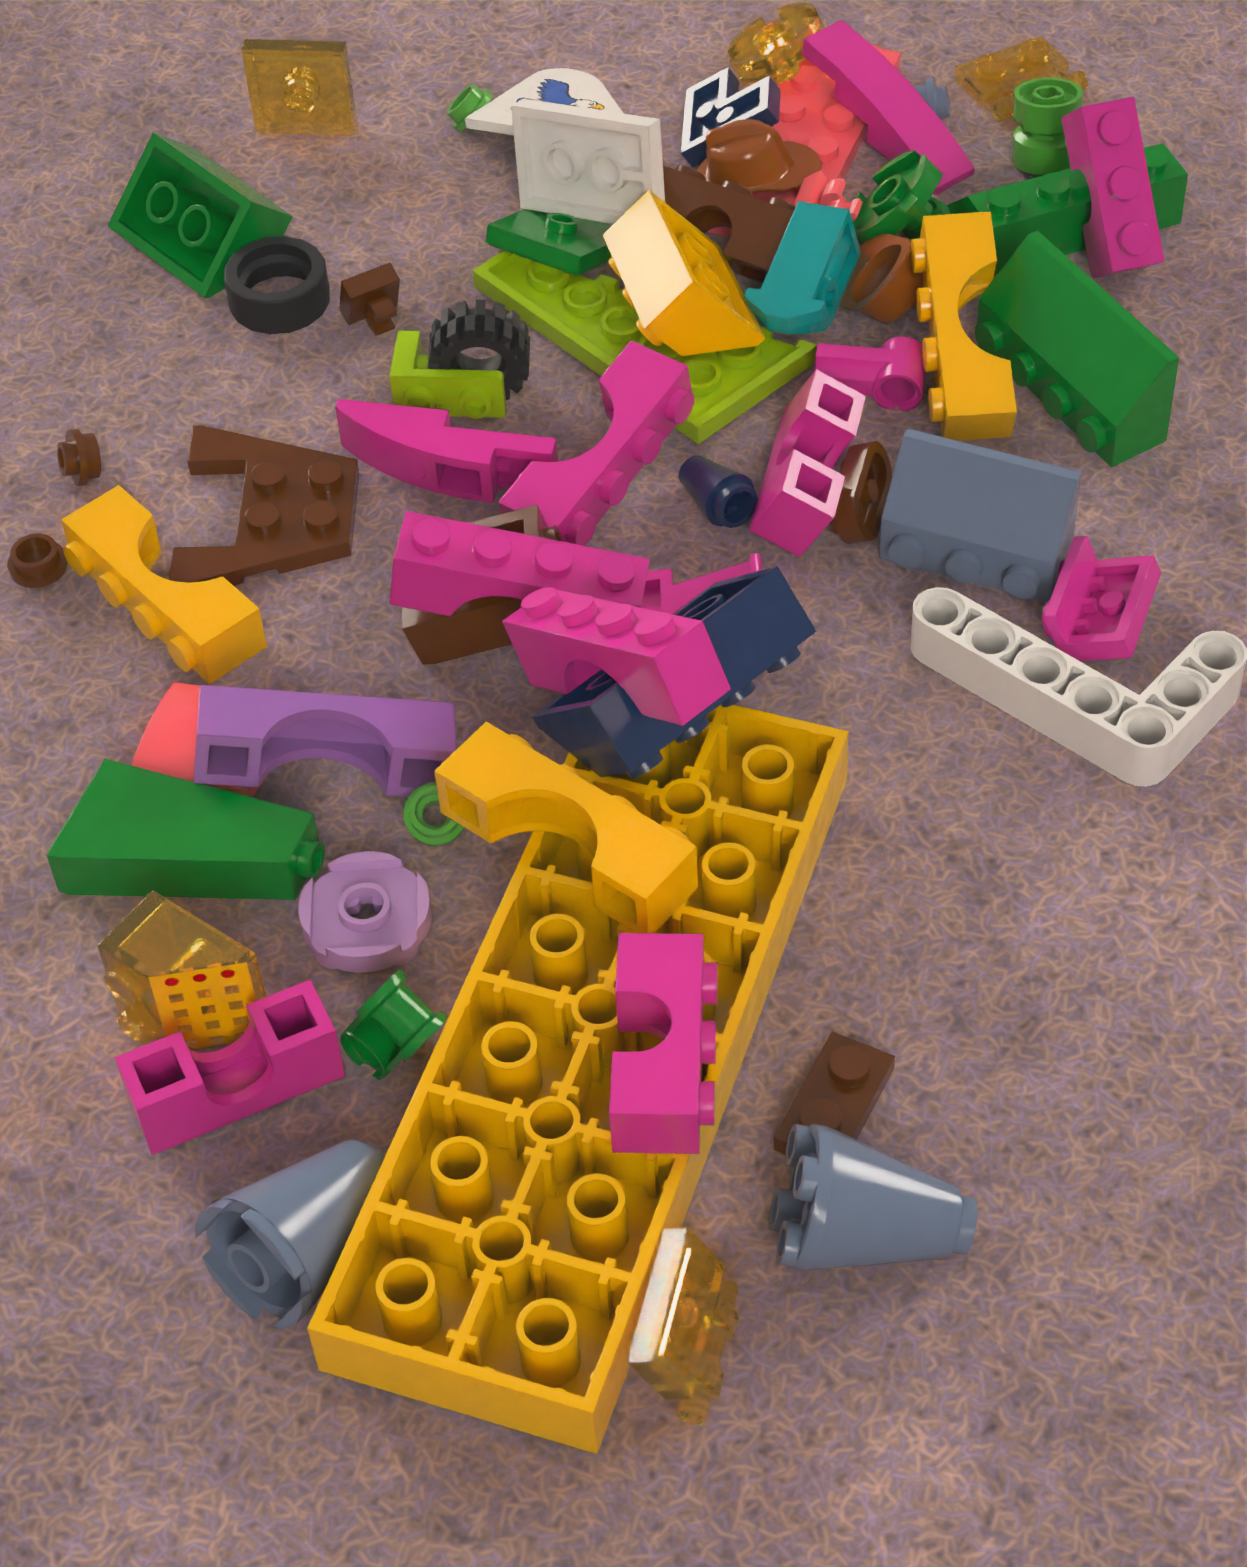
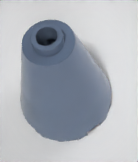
M353 1139L345 1140L215 1200L202 1210L195 1224V1234L197 1238L206 1230L211 1249L202 1258L207 1270L221 1290L242 1311L254 1319L260 1315L263 1307L275 1317L280 1318L272 1327L284 1329L297 1324L308 1314L326 1288L385 1155L371 1144H364Z

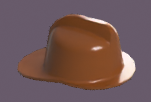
M742 119L707 132L706 159L697 168V171L705 176L706 181L722 186L724 181H731L743 186L751 193L774 192L800 188L805 177L821 170L822 161L818 153L808 146L793 141H783L779 132L759 120Z
M879 234L864 242L860 246L861 255L839 307L855 312L859 311L881 323L889 324L902 317L910 308L917 309V288H924L922 273L912 272L911 241L908 238L891 234Z

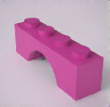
M630 341L599 379L606 416L612 422L606 435L592 449L577 457L558 462L531 461L498 501L501 514L538 505L548 527L554 525L558 527L563 542L585 546L593 536L596 524L611 506H615L622 501L628 490L629 483L644 464L648 465L656 458L662 442L676 424H682L690 415L694 405V394L692 392L688 366L634 341Z
M405 511L393 557L390 605L451 616L457 608L473 599L488 596H505L523 600L527 595L536 590L553 587L557 590L590 595L594 598L622 604L626 603L641 608L650 559Z
M547 587L527 595L521 602V608L502 621L530 684L536 687L567 695L602 669L625 690L642 715L681 726L685 725L731 690L705 625L700 620Z

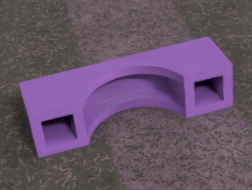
M200 685L193 783L259 787L271 771L285 763L306 758H325L345 762L363 770L379 784L386 796L409 797L419 786L436 782L434 770L457 750L454 703Z

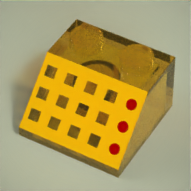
M153 890L97 944L106 972L104 982L112 992L119 1012L116 1016L117 1022L128 1036L141 1044H146L149 1040L154 1042L181 1031L190 1050L232 1044L244 1034L249 1025L246 1005L267 997L255 952Z

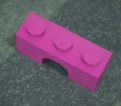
M1134 96L1082 106L1061 117L1071 172L1081 170L1086 177L1090 189L1091 217L1087 224L1082 225L1092 278L1143 269L1165 262Z
M817 369L783 410L749 531L801 557L834 519L845 476L834 471L833 468L844 449L856 436L866 398L865 395Z
M618 933L615 989L618 1032H646L658 1036L663 1041L645 1051L612 1052L609 1107L612 1153L700 1154V1125L714 1126L715 1082L702 1081V1064H716V1021H703L704 1005H717L718 966L717 962H704L703 934Z
M311 979L247 1004L249 1025L246 1031L234 1043L220 1050L207 1053L191 1051L188 1049L181 1031L114 1057L129 1103L151 1155L345 1077L336 1030Z

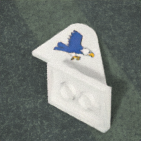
M553 68L536 72L465 118L466 128L514 136L520 208L545 213H563L575 218L614 224L648 190L665 202L660 119L624 114L601 81L591 74L567 68Z

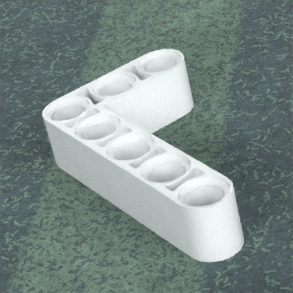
M935 587L918 594L913 602L910 649L916 659L1117 778L1134 786L1147 787L1158 784L1165 779L1232 708L1240 695L1247 660V648L1238 637L1225 631H1209L1197 636L1138 695L957 591L949 588Z

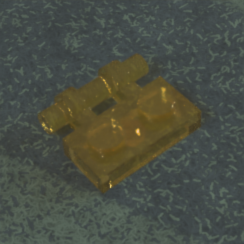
M1043 36L1028 39L1017 45L983 55L977 59L957 65L955 68V81L980 107L990 105L991 114L996 121L1013 116L1014 91L1023 82L1050 77L1073 81L1082 90H1085L1088 86L1087 77L1082 70L1068 74L1069 62Z
M689 1227L663 1229L655 1262L650 1268L649 1283L637 1327L631 1336L627 1363L665 1400L680 1399L677 1417L680 1420L695 1425H703L706 1422L711 1400L716 1401L720 1397L725 1376L720 1368V1363L726 1341H731L735 1337L740 1316L735 1309L739 1287L730 1280L722 1279L725 1265Z

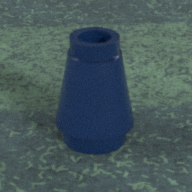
M694 455L682 464L679 470V481L685 486L686 490L712 524L720 527L736 528L746 523L754 514L758 497L749 477L708 460L701 455Z

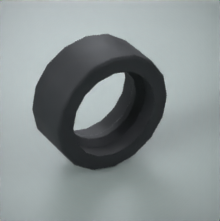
M287 236L262 238L246 244L232 254L225 266L224 283L230 311L239 324L251 331L265 334L294 332L309 326L320 318L330 303V288L325 259L317 247L303 239ZM289 276L304 280L295 288L283 292L262 293L251 290L259 282L272 277Z

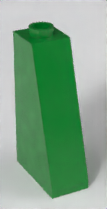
M104 759L46 856L58 892L69 895L296 900L306 879L313 877L314 880L318 876L324 861L325 846L319 841L313 813Z

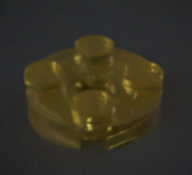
M801 2L778 8L777 11L781 18L773 20L766 25L763 18L760 17L745 27L733 39L728 48V53L731 57L729 61L741 83L746 84L760 81L770 76L776 84H780L798 74L800 71L798 63L805 59L802 56L803 39L826 28L812 4Z

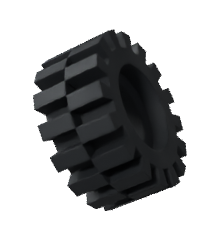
M476 299V308L469 309L466 301L457 303L456 314L448 307L441 312V320L435 319L432 324V332H430L428 369L501 371L504 377L505 397L508 400L510 399V389L518 393L523 388V380L527 381L529 376L530 336H528V327L525 322L520 323V315L514 310L505 316V305L495 302L493 309L490 310L486 309V300ZM472 347H483L497 352L498 355L486 359H475L465 356L461 351Z

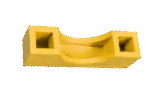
M991 211L923 216L920 239H911L910 255L912 272L922 273L924 287L917 288L916 292L918 321L928 322L930 336L923 338L922 341L924 371L934 372L936 388H929L928 392L931 423L940 422L942 437L957 441L1011 437L1017 414L1010 360L991 355L975 345L964 332L958 316L962 308L973 298L982 294L993 281L997 256Z
M121 486L114 487L61 519L68 543L63 547V552L72 569L81 577L87 574L97 581L101 593L113 607L118 608L123 605L131 612L139 630L148 639L152 640L158 637L167 645L169 654L174 662L183 671L188 672L193 669L207 683L211 684L267 647L260 609L224 577L203 582L184 583L167 580L151 572L152 566L162 554L153 515Z
M485 722L434 770L440 813L487 842L493 843L520 832L547 831L567 836L586 848L594 858L591 865L594 907L635 933L654 934L698 888L697 846L692 844L685 834L674 827H664L638 812L635 806L624 797L619 795L611 796L586 781L573 767L566 764L559 765L535 751L525 739L516 734L508 735L490 723Z

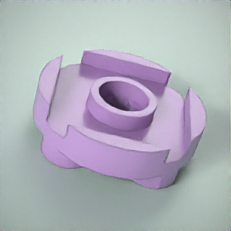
M364 851L341 856L328 863L330 872L321 876L315 884L312 877L304 886L298 904V915L306 944L315 953L316 960L326 968L366 973L383 970L393 965L407 964L418 955L419 945L427 937L430 930L432 908L428 886L424 878L418 872L416 877L412 871L403 868L402 859L391 854ZM366 903L373 904L375 912L378 913L369 919H357L350 916L359 913L361 905Z

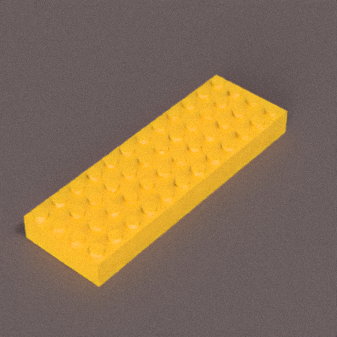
M719 705L706 715L710 724L703 731L680 743H677L674 739L659 751L663 760L657 766L633 779H630L627 773L600 777L575 756L568 753L564 764L576 769L586 781L611 796L619 795L624 797L635 806L638 812L664 827L669 826L678 829L687 836L692 844L697 846L698 888L654 934H703L704 962H717V1005H704L703 1021H716V1064H702V1081L715 1082L714 1126L700 1125V1154L612 1153L609 1118L612 1052L645 1051L657 1046L663 1040L656 1035L646 1032H618L615 993L618 933L635 932L594 907L591 871L593 856L581 844L567 836L554 832L533 831L307 1327L319 1371L598 1454L847 781L849 731L737 705L725 708Z

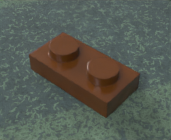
M832 1031L774 1136V1150L786 1155L788 1136L794 1124L828 1126L857 1140L894 1070L895 1056Z

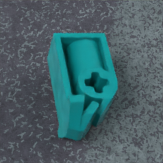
M798 201L761 289L747 287L744 294L747 306L757 316L759 323L765 329L790 335L822 332L830 327L861 255L850 210Z

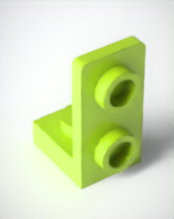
M398 330L389 375L393 405L449 410L450 417H469L472 419L484 417L505 418L507 407L504 377L501 371L428 369L429 354H423L420 331Z

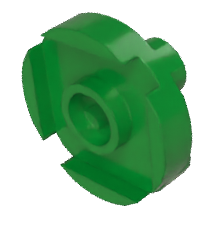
M913 150L895 157L871 177L877 186L867 198L860 191L854 199L859 198L863 202L858 216L853 222L858 242L861 245L879 234L896 235L905 227L909 230H915L922 225L923 216L931 215L933 207L928 200L941 181L943 173L923 153L920 156Z

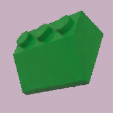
M152 132L107 226L193 290L209 299L225 289L224 269L232 254L246 244L262 238L283 236L293 216L197 149Z

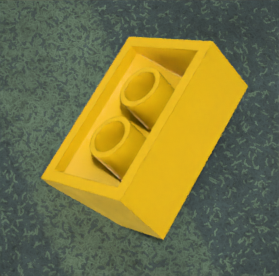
M650 190L603 234L612 255L608 262L626 286L622 290V294L639 315L636 325L645 338L655 346L659 347L662 343H665L679 355L687 356L754 347L766 339L754 313L746 304L744 293L728 261L722 255L721 247Z

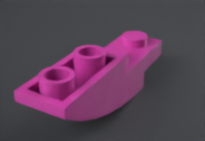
M338 399L335 405L341 446L363 462L387 475L436 493L494 503L498 488H510L531 461L558 462L556 438L451 427L449 410Z

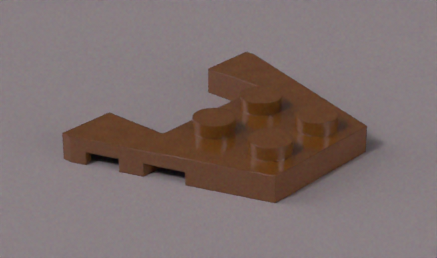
M202 425L192 427L187 459L190 475L245 474L236 541L234 546L174 547L169 580L194 583L224 577L235 586L243 584L244 577L277 569L278 574L351 556L359 482L357 459Z

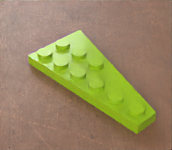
M502 251L472 270L473 283L476 289L493 301L505 305L507 311L511 312L514 310L520 315V320L600 376L604 374L630 341H634L687 365L694 394V405L688 418L682 424H676L674 428L697 444L709 438L815 364L817 344L800 339L796 346L773 339V332L768 331L762 326L760 327L766 339L754 347L681 356L665 343H662L659 347L655 346L638 329L636 321L639 319V315L623 296V289L619 288V280L600 274L596 280L581 275L575 276L507 251Z

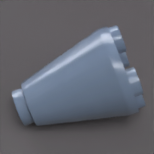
M794 1124L788 1136L785 1158L786 1166L792 1167L788 1188H776L769 1215L770 1230L779 1232L776 1249L777 1264L785 1265L788 1269L807 1271L949 1258L951 1253L966 1255L969 1252L977 1225V1202L974 1197L961 1195L957 1186L828 1126L818 1124L810 1126Z

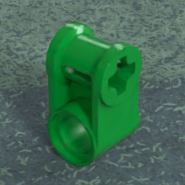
M401 969L394 973L356 1011L358 1016L340 1036L341 1045L348 1057L359 1067L365 1062L375 1069L376 1072L372 1076L379 1080L384 1079L401 1061L406 1062L448 1019V1016L443 1011L434 1013L405 984L407 975Z

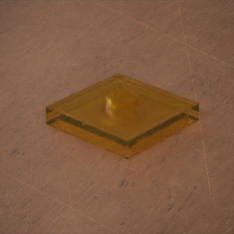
M244 39L241 51L256 132L261 134L355 135L358 123L345 41Z

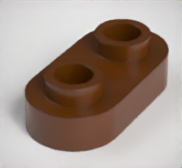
M877 441L852 445L848 449L845 459L841 462L840 474L844 475L845 479L835 517L829 524L835 534H839L841 539L847 544L872 541L879 533L881 518L892 480V470L886 450Z

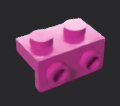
M1074 537L1066 559L1062 560L1059 565L1058 580L1049 602H1046L1042 612L1045 634L1053 639L1056 648L1078 661L1132 658L1161 575L1155 556L1097 560L1088 537Z

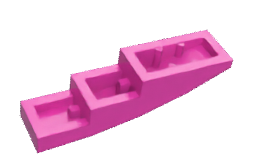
M840 20L803 39L802 56L836 82L834 99L868 125L866 142L890 161L907 151L915 150L920 156L923 153L943 173L942 179L933 193L935 196L974 174L975 167L945 124L912 84L873 45L847 23Z

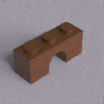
M677 165L676 169L663 166L665 203L704 234L717 227L732 228L730 238L722 255L736 274L763 283L795 210V206L776 197H771L769 202L754 198L749 190L731 181H724L722 186L706 181L704 175L685 165Z

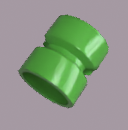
M1045 77L1023 82L1016 87L1014 91L1013 121L1021 124L1013 132L1012 162L1016 168L1033 175H1045L1071 168L1061 117L1083 106V90L1078 84L1062 78Z

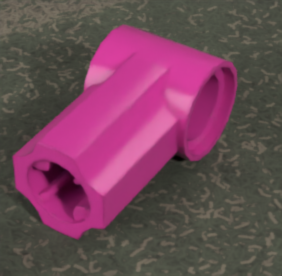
M894 337L887 340L880 348L818 343L814 371L817 369L863 395L873 396L877 404L884 409L895 410V407L899 406L898 410L910 411L921 403L926 372L923 366L922 343L909 337Z

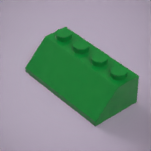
M1164 143L1144 147L1158 228L1162 229L1180 224L1188 173ZM1071 168L1055 173H1048L1040 177L973 194L947 205L952 214L991 211L997 256L994 275L1000 272L1027 235L1037 230L1065 255L1086 250L1082 225L1087 224L1090 220L1092 204L1088 182L1081 170L1071 172Z
M1038 230L1028 234L979 298L977 325L975 327V338L979 347L991 355L1010 360L1013 380L1021 387L1026 386L1043 402L1046 411L1052 418L1061 419L1077 434L1081 445L1088 452L1098 454L1111 468L1167 440L1179 357Z

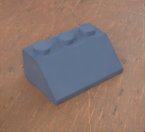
M907 428L903 435L881 518L880 558L892 561L903 568H918L951 577L960 583H974L1008 592L1019 599L1030 598L1045 603L1049 602L1058 580L1059 565L1062 560L1066 559L1074 537L1082 472Z

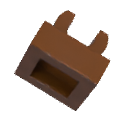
M391 262L341 281L339 310L348 325L366 319L369 328L375 336L395 329L391 318L397 316L395 307L398 305L400 279Z

